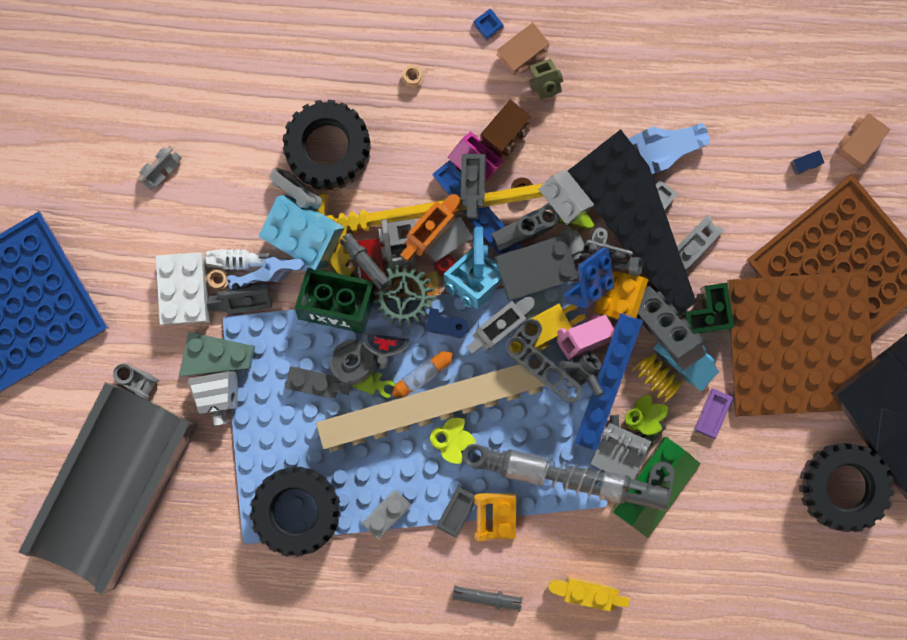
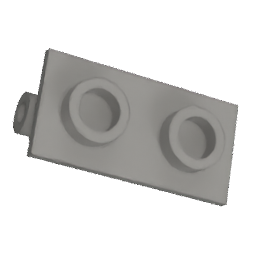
M170 146L167 149L165 147L161 148L155 155L157 159L151 165L149 163L145 164L139 171L140 176L138 179L141 182L145 179L144 185L149 190L153 187L156 188L166 178L160 172L163 168L170 174L180 164L179 161L182 158L176 152L172 155L173 149Z

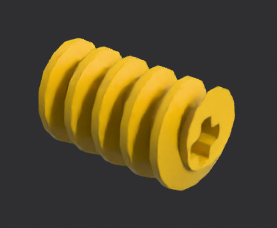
M657 354L647 355L632 371L640 369L638 378L646 376L644 384L647 385L652 382L653 385L650 390L655 391L659 389L657 398L665 396L666 398L663 402L665 403L680 389L683 382L681 380L674 382L676 378L674 373L667 375L670 370L669 367L661 369L663 365L662 360L654 362Z

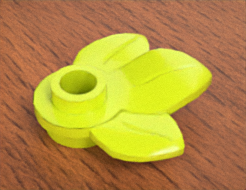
M462 418L447 420L443 427L435 428L430 435V442L433 447L441 451L442 457L446 461L454 464L462 463L461 451L468 445L476 443L475 438L463 430L465 420ZM444 434L446 436L445 442H438L437 436Z

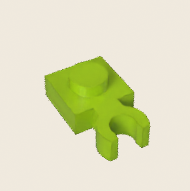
M375 372L364 382L352 385V387L374 395L377 389L382 396L390 398L391 395L385 393L384 387L386 385L395 386V383L390 380L380 381L382 374Z

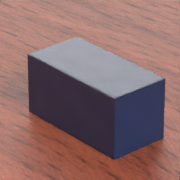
M820 150L794 159L790 163L795 175L819 167L825 162Z

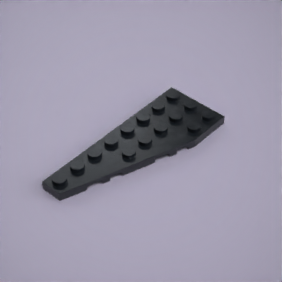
M620 129L571 167L568 172L593 202V208L623 247L628 251H632L631 257H641L644 274L655 288L662 293L666 302L669 305H673L678 314L681 315L696 303V299L650 167Z

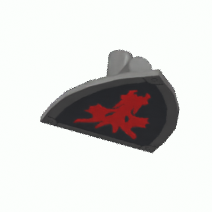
M364 333L363 336L365 347L378 355V367L381 369L387 368L388 356L406 350L410 340Z

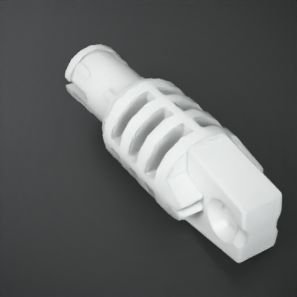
M247 249L207 251L206 266L224 270H247L249 267H262L265 259L270 258V253H249Z

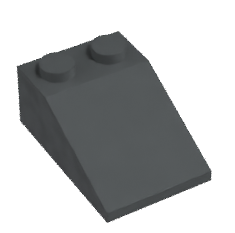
M565 234L551 236L494 257L508 300L579 278Z

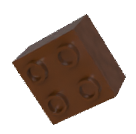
M510 99L483 130L480 140L501 158L504 155L508 157L515 149L517 139L520 138L522 140L530 131L531 116Z

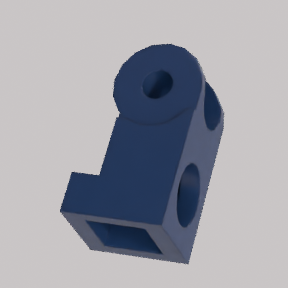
M430 307L425 331L454 338H461L467 334L469 324L464 318L456 317L451 319L438 316L439 309Z

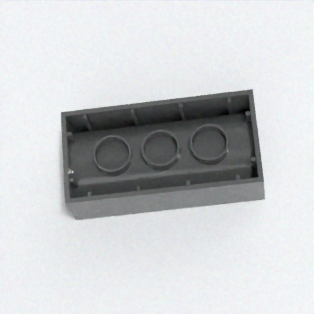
M105 382L18 552L25 556L50 561L78 574L95 587L94 591L102 595L114 590L198 424L150 400H146L118 384Z

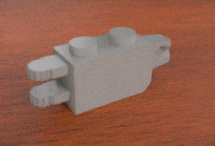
M527 296L516 304L511 301L476 329V332L472 334L475 340L466 348L471 354L481 347L484 351L488 348L491 349L526 321L525 315L534 308L535 301L532 297Z

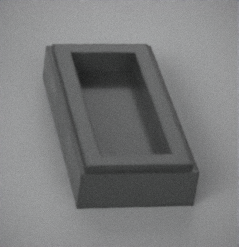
M457 486L436 527L457 538L475 504V495Z

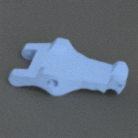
M702 123L679 130H665L654 126L628 138L633 145H636L637 151L649 165L652 174L667 171L680 157L702 147H707L710 142L707 128Z
M276 257L265 259L263 266L257 271L242 277L230 275L227 276L226 280L230 289H237L244 285L249 287L251 284L260 281L281 282L293 270L306 271L307 267H310L305 265L301 259L288 260L284 258L279 260Z

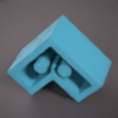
M659 343L653 348L662 360L675 368L688 383L701 392L720 372L714 365L716 361L707 353L683 371Z

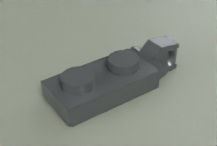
M462 154L461 201L462 206L467 207V217L469 219H478L479 207H484L485 154Z
M268 284L224 290L218 292V294L207 296V305L209 311L221 310L222 312H227V314L271 308L272 299Z
M290 366L285 388L327 398H336L337 393L349 395L351 386L339 384L340 381L334 375Z

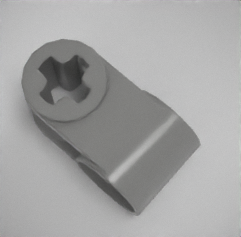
M119 364L113 370V377L116 382L146 400L150 398L149 393L155 383L159 382V379L130 364ZM124 367L130 370V377L127 380H123L120 377V371Z

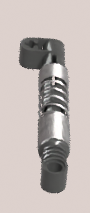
M471 444L463 451V460L468 466L485 470L486 467L487 471L492 469V472L498 470V473L504 478L520 480V482H527L542 486L544 480L548 479L552 480V489H554L556 482L564 483V492L570 489L575 490L576 494L579 492L587 493L588 497L591 494L597 495L600 500H607L618 504L628 502L667 511L674 480V469L666 462L656 463L652 467L649 483L633 480L628 475L607 470L605 473H602L601 469L592 471L589 466L586 469L579 468L578 464L574 466L568 465L567 467L565 461L562 462L560 468L555 467L554 459H551L548 463V457L523 453V451H514V449L500 453L498 449L496 452L494 448H491L489 451V447ZM474 450H479L481 459L476 463L471 462L469 458L470 453ZM661 468H665L666 473L669 474V477H665L663 481L670 483L669 488L651 484V480L659 481V475H656V471H661ZM623 488L641 491L642 493L637 495L624 492Z

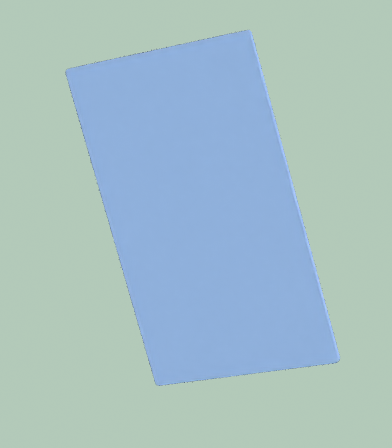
M580 281L565 282L513 300L507 299L504 288L494 289L493 296L478 310L473 306L470 308L465 306L461 297L456 293L454 295H433L435 300H427V304L432 305V308L439 309L438 316L451 319L462 317L468 322L469 330L461 338L425 331L428 316L424 317L421 314L418 315L421 322L417 323L412 318V326L407 325L406 319L402 327L398 325V319H396L394 324H390L392 316H389L386 320L382 319L385 310L378 313L376 309L382 305L381 303H373L364 333L410 339L406 350L388 356L386 369L378 367V355L375 354L376 372L382 374L380 381L390 380L396 384L403 380L411 392L407 396L518 365L507 355L506 345L521 325L491 349L488 348L484 351L481 347L473 354L466 348L475 340L472 334L511 301L516 304L521 299L526 298V296L532 297L535 301L534 308L525 315L526 320L557 304H560L563 309L571 305L565 303L564 294L580 283ZM395 299L386 300L391 310L398 314L397 301ZM412 300L409 302L405 315L415 311L421 301ZM578 307L576 310L565 314L569 322L578 315L585 314L586 319L572 326V328L588 322L587 308ZM424 308L423 310L429 315L430 309ZM295 309L226 316L223 318L225 340L255 346L251 369L234 370L238 374V406L236 409H231L242 538L245 544L261 543L260 537L253 531V521L250 520L252 509L250 504L251 499L254 498L256 488L273 472L288 467L313 469L317 473L324 475L330 484H333L336 489L335 492L339 496L341 509L339 525L333 535L369 532L362 522L395 489L412 506L389 529L437 525L457 486L474 495L481 493H516V516L603 508L607 506V500H600L597 495L591 494L588 497L587 493L579 492L576 494L575 490L570 489L564 492V483L556 482L554 489H552V480L545 479L543 485L538 486L536 484L520 482V480L504 478L498 473V470L492 472V469L487 471L486 467L485 470L472 468L464 462L463 451H461L462 463L454 464L446 461L442 457L441 451L431 444L430 435L435 428L443 427L447 420L451 418L441 420L440 416L431 419V424L420 427L418 423L409 425L410 430L396 433V429L387 431L388 436L375 440L374 436H369L365 438V443L352 446L351 442L342 444L343 449L330 452L329 448L323 449L316 422L400 399L401 397L392 396L394 386L391 385L384 387L385 393L391 395L390 398L382 396L377 389L375 394L371 395L352 386L349 395L337 393L336 398H327L286 389L289 368L293 366L333 375L329 362L334 355V349L347 340H356L363 343L364 334L298 320ZM555 337L548 341L550 346L539 352L559 368L560 361H573V359H567L556 342L557 339ZM441 351L452 352V363L439 372L430 359ZM532 356L529 358L528 362L539 358L536 356ZM350 359V364L347 366L356 365L358 360ZM549 371L546 379L549 383L556 384L559 376L557 372ZM566 379L563 380L561 385L556 387L558 391L563 387L567 391L566 396L568 398L571 396L576 397L574 393L575 387L567 388L564 385L567 382ZM588 381L581 386L582 396L580 399L572 403L563 401L550 389L543 386L542 392L529 395L528 391L519 393L521 398L507 401L505 397L498 399V404L485 408V405L481 404L475 406L476 411L466 414H463L462 410L453 412L454 417L452 418H462L465 420L463 430L475 438V444L489 447V451L491 448H494L495 452L498 449L502 453V451L514 449V451H523V453L548 457V463L551 459H554L555 467L560 468L562 462L565 461L567 467L568 465L574 466L578 464L579 468L586 469L589 466L592 471L599 470V468L590 465L596 451L575 444L577 433L592 394ZM439 434L437 436L438 442H445L446 436ZM474 450L470 453L469 458L471 462L476 463L481 459L479 450ZM299 489L288 490L277 499L274 507V516L278 525L285 531L302 533L314 524L317 518V505L309 493ZM476 504L472 507L466 521L477 520ZM493 504L486 505V519H493Z

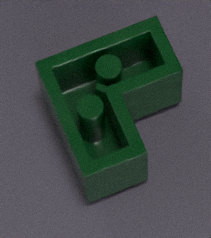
M728 283L701 287L703 309L686 311L681 314L682 319H685L691 326L693 334L733 329L734 322Z

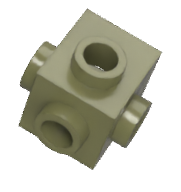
M551 59L529 66L532 75L529 83L532 91H537L540 99L550 98L562 92L560 83L563 82L561 71L556 69Z

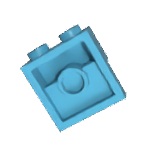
M473 248L444 273V287L446 291L451 295L458 294L465 306L469 308L473 306L477 310L493 296V290L502 283L496 262L490 257L484 259L483 278H475L473 272Z

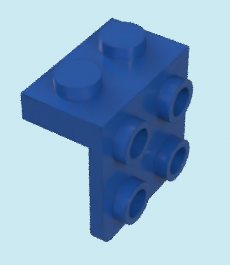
M601 248L579 265L580 283L564 294L565 303L575 305L576 307L588 308L614 288L608 248Z

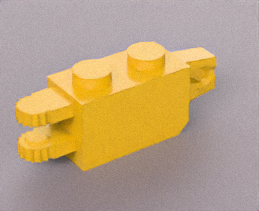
M557 304L531 318L539 321L542 326V333L532 346L537 351L550 346L548 341L555 337L557 340L559 339L557 334L559 329L565 328L566 331L571 329L572 326L586 319L585 314H580L569 322L565 314L576 310L578 307L571 304L562 309L560 304ZM527 324L525 326V333L528 336H535L537 334V327L534 324ZM513 342L510 344L513 354L523 351L521 343Z
M567 576L566 581L553 579L548 584V590L553 594L563 596L564 602L605 611L615 610L616 605L629 607L630 598L618 595L619 589H615L610 585Z

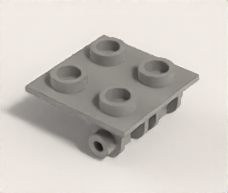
M597 228L592 234L591 239L587 240L584 244L588 249L587 252L591 254L596 253L603 247L608 248L610 258L617 261H623V259H628L632 255V251L605 245L608 233L604 228Z
M609 423L603 432V438L590 465L603 471L607 470L625 474L635 480L651 441Z

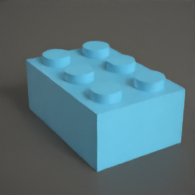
M281 195L276 197L258 237L295 259H301L310 268L318 270L326 267L345 227L309 207L300 208L297 206L295 199L287 195Z

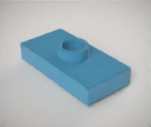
M475 227L473 230V272L475 278H483L484 259L488 258V246L483 245V227Z

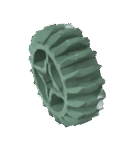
M396 265V273H393L388 268L386 271L389 275L388 279L391 281L402 277L399 288L395 291H387L386 289L385 291L373 292V295H379L380 298L373 300V303H381L382 305L376 311L380 313L385 310L382 316L384 320L392 316L390 324H394L396 319H398V325L402 327L406 319L407 325L412 326V318L417 323L421 322L418 315L421 314L427 317L428 314L423 309L433 307L427 304V300H435L434 296H428V292L434 291V287L426 288V285L431 280L428 278L422 281L425 272L422 271L417 276V267H413L411 272H409V265H404L403 272H401L400 266ZM409 277L419 284L422 294L413 293L410 290ZM402 289H405V293L415 297H409L405 299V302H402V298L393 296V294L402 293ZM386 297L397 301L398 314L388 306ZM412 300L421 301L415 311L405 315L409 302Z

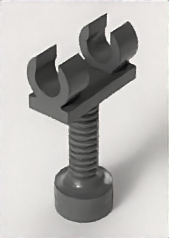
M582 253L579 257L585 259L591 257L589 253ZM631 257L628 262L611 261V269L627 270L630 275L640 276L642 272L641 257Z

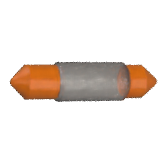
M441 351L405 375L402 380L395 384L392 396L406 397L436 377L452 363V352Z

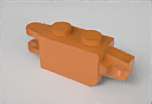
M450 194L442 204L436 201L408 232V239L405 241L407 247L401 253V257L410 262L417 254L421 257L433 248L456 221L454 215L462 207L458 195Z

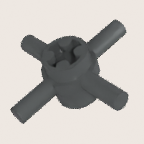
M585 351L581 356L574 358L573 361L559 362V368L566 370L567 375L580 386L588 381L596 398L604 395L595 377L602 366L595 354Z

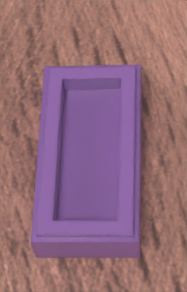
M711 388L694 431L716 439L733 397Z

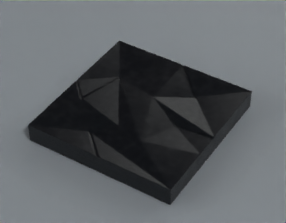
M905 334L833 390L831 395L871 451L878 453L882 457L880 460L882 463H887L890 468L887 471L888 475L893 476L894 483L907 500V334Z

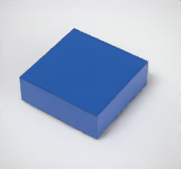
M491 8L473 21V25L486 41L504 28L503 23Z

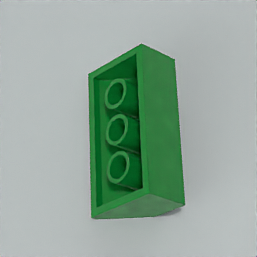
M663 437L638 471L635 480L649 483L652 467L659 462L669 463L674 469V480L667 508L668 511L701 463L668 437ZM661 468V471H656V475H659V481L651 480V484L669 488L670 483L663 482L665 477H669V474L666 473L665 468ZM626 488V490L624 491V492L633 493V494H637V495H641V493H642L641 491L632 490V489H627V488ZM628 502L624 504L616 503L611 509L612 513L647 538H649L667 512Z

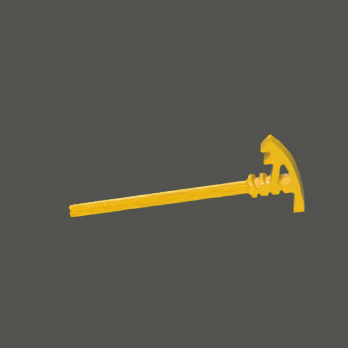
M543 183L485 193L484 207L544 197L538 190ZM328 193L317 194L321 197L322 204L316 211L345 227L339 238L336 252L333 251L329 259L338 274L352 276L353 271L356 269L355 267H347L351 260V255L345 253V248L340 244V240L343 239L344 235L348 234L349 230L357 234L359 228L368 232L370 227L382 225V220H387V223L421 218L435 202L371 213L362 209L359 215L351 211L348 217L344 213H340L339 217L335 218L334 215H327ZM462 206L458 211L467 210V207Z

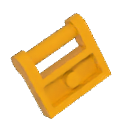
M516 493L476 494L474 496V503L477 505L475 540L516 539ZM487 504H493V528H486Z

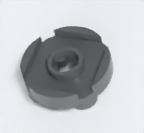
M347 340L339 344L334 349V355L329 362L330 370L335 378L346 386L362 383L376 372L375 354L368 350L362 342H357L356 340ZM350 359L358 360L356 365L347 366L350 364Z

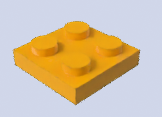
M612 271L614 288L597 300L594 313L601 316L606 315L614 319H618L620 313L636 318L648 279Z

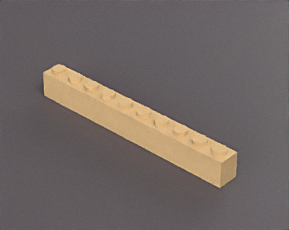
M539 359L528 362L532 369H538L541 365ZM518 364L316 422L323 449L329 448V451L333 452L343 449L342 444L351 442L352 446L365 443V438L369 436H374L375 440L388 436L387 431L396 429V433L410 430L409 425L418 423L419 427L431 424V419L440 416L441 420L454 417L453 412L462 410L463 414L476 411L475 406L484 404L485 408L497 405L498 399L506 397L507 401L521 398L519 393L528 391L529 395L542 392V387L545 385Z

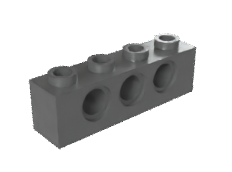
M648 286L645 289L636 318L643 321L642 325L684 371L706 355L703 348L705 342L698 333L693 334L691 332L692 328L685 319L680 320L678 318L677 310L673 305L668 306L665 303L666 299L660 291L655 292Z

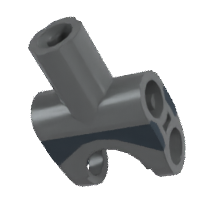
M548 205L522 216L519 221L491 233L493 242L500 252L522 241L526 242L553 229L559 219V215L552 206ZM546 210H551L554 213V221L546 222L543 220L542 216L546 215L551 217L553 215L551 212Z

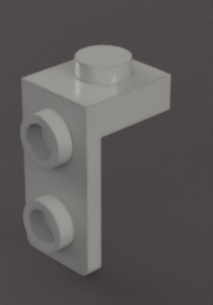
M382 220L383 228L378 230L380 243L385 242V247H381L383 261L388 260L390 269H394L396 265H399L400 268H403L404 265L415 266V257L410 262L401 257V253L407 246L391 248L387 220Z

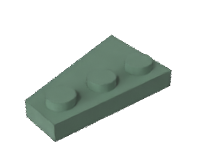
M188 332L179 376L251 369L255 346Z

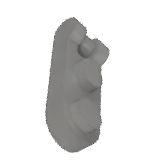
M280 168L272 169L269 176L272 184L285 190L288 197L296 200L298 207L320 208L322 200L319 195L289 172Z
M709 215L677 246L685 269L690 267L724 231L720 226L717 227L712 222V218ZM704 228L711 233L708 237L701 232Z

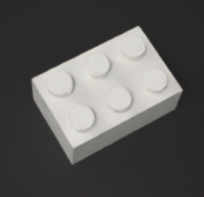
M198 252L156 256L160 324L163 326L210 323L207 305L206 255Z

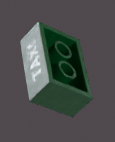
M307 267L295 304L297 318L302 321L364 334L375 295H373L375 291L374 282Z

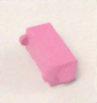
M596 314L592 317L591 321L567 331L565 328L559 329L557 331L559 339L556 342L567 359L571 360L581 356L585 351L590 352L609 343L615 328L606 315L600 316Z

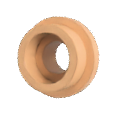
M409 65L403 69L401 78L407 87L415 88L422 84L424 73L420 67ZM414 73L417 75V78L410 80L408 78L409 75Z
M212 269L206 277L207 285L215 291L224 290L228 286L226 280L227 276H229L228 273L223 269ZM216 276L222 277L221 283L216 284L214 282Z

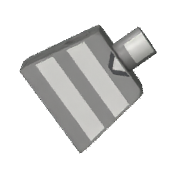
M227 371L188 379L199 414L212 413L213 426L227 424L225 411L236 409L238 406L237 371Z

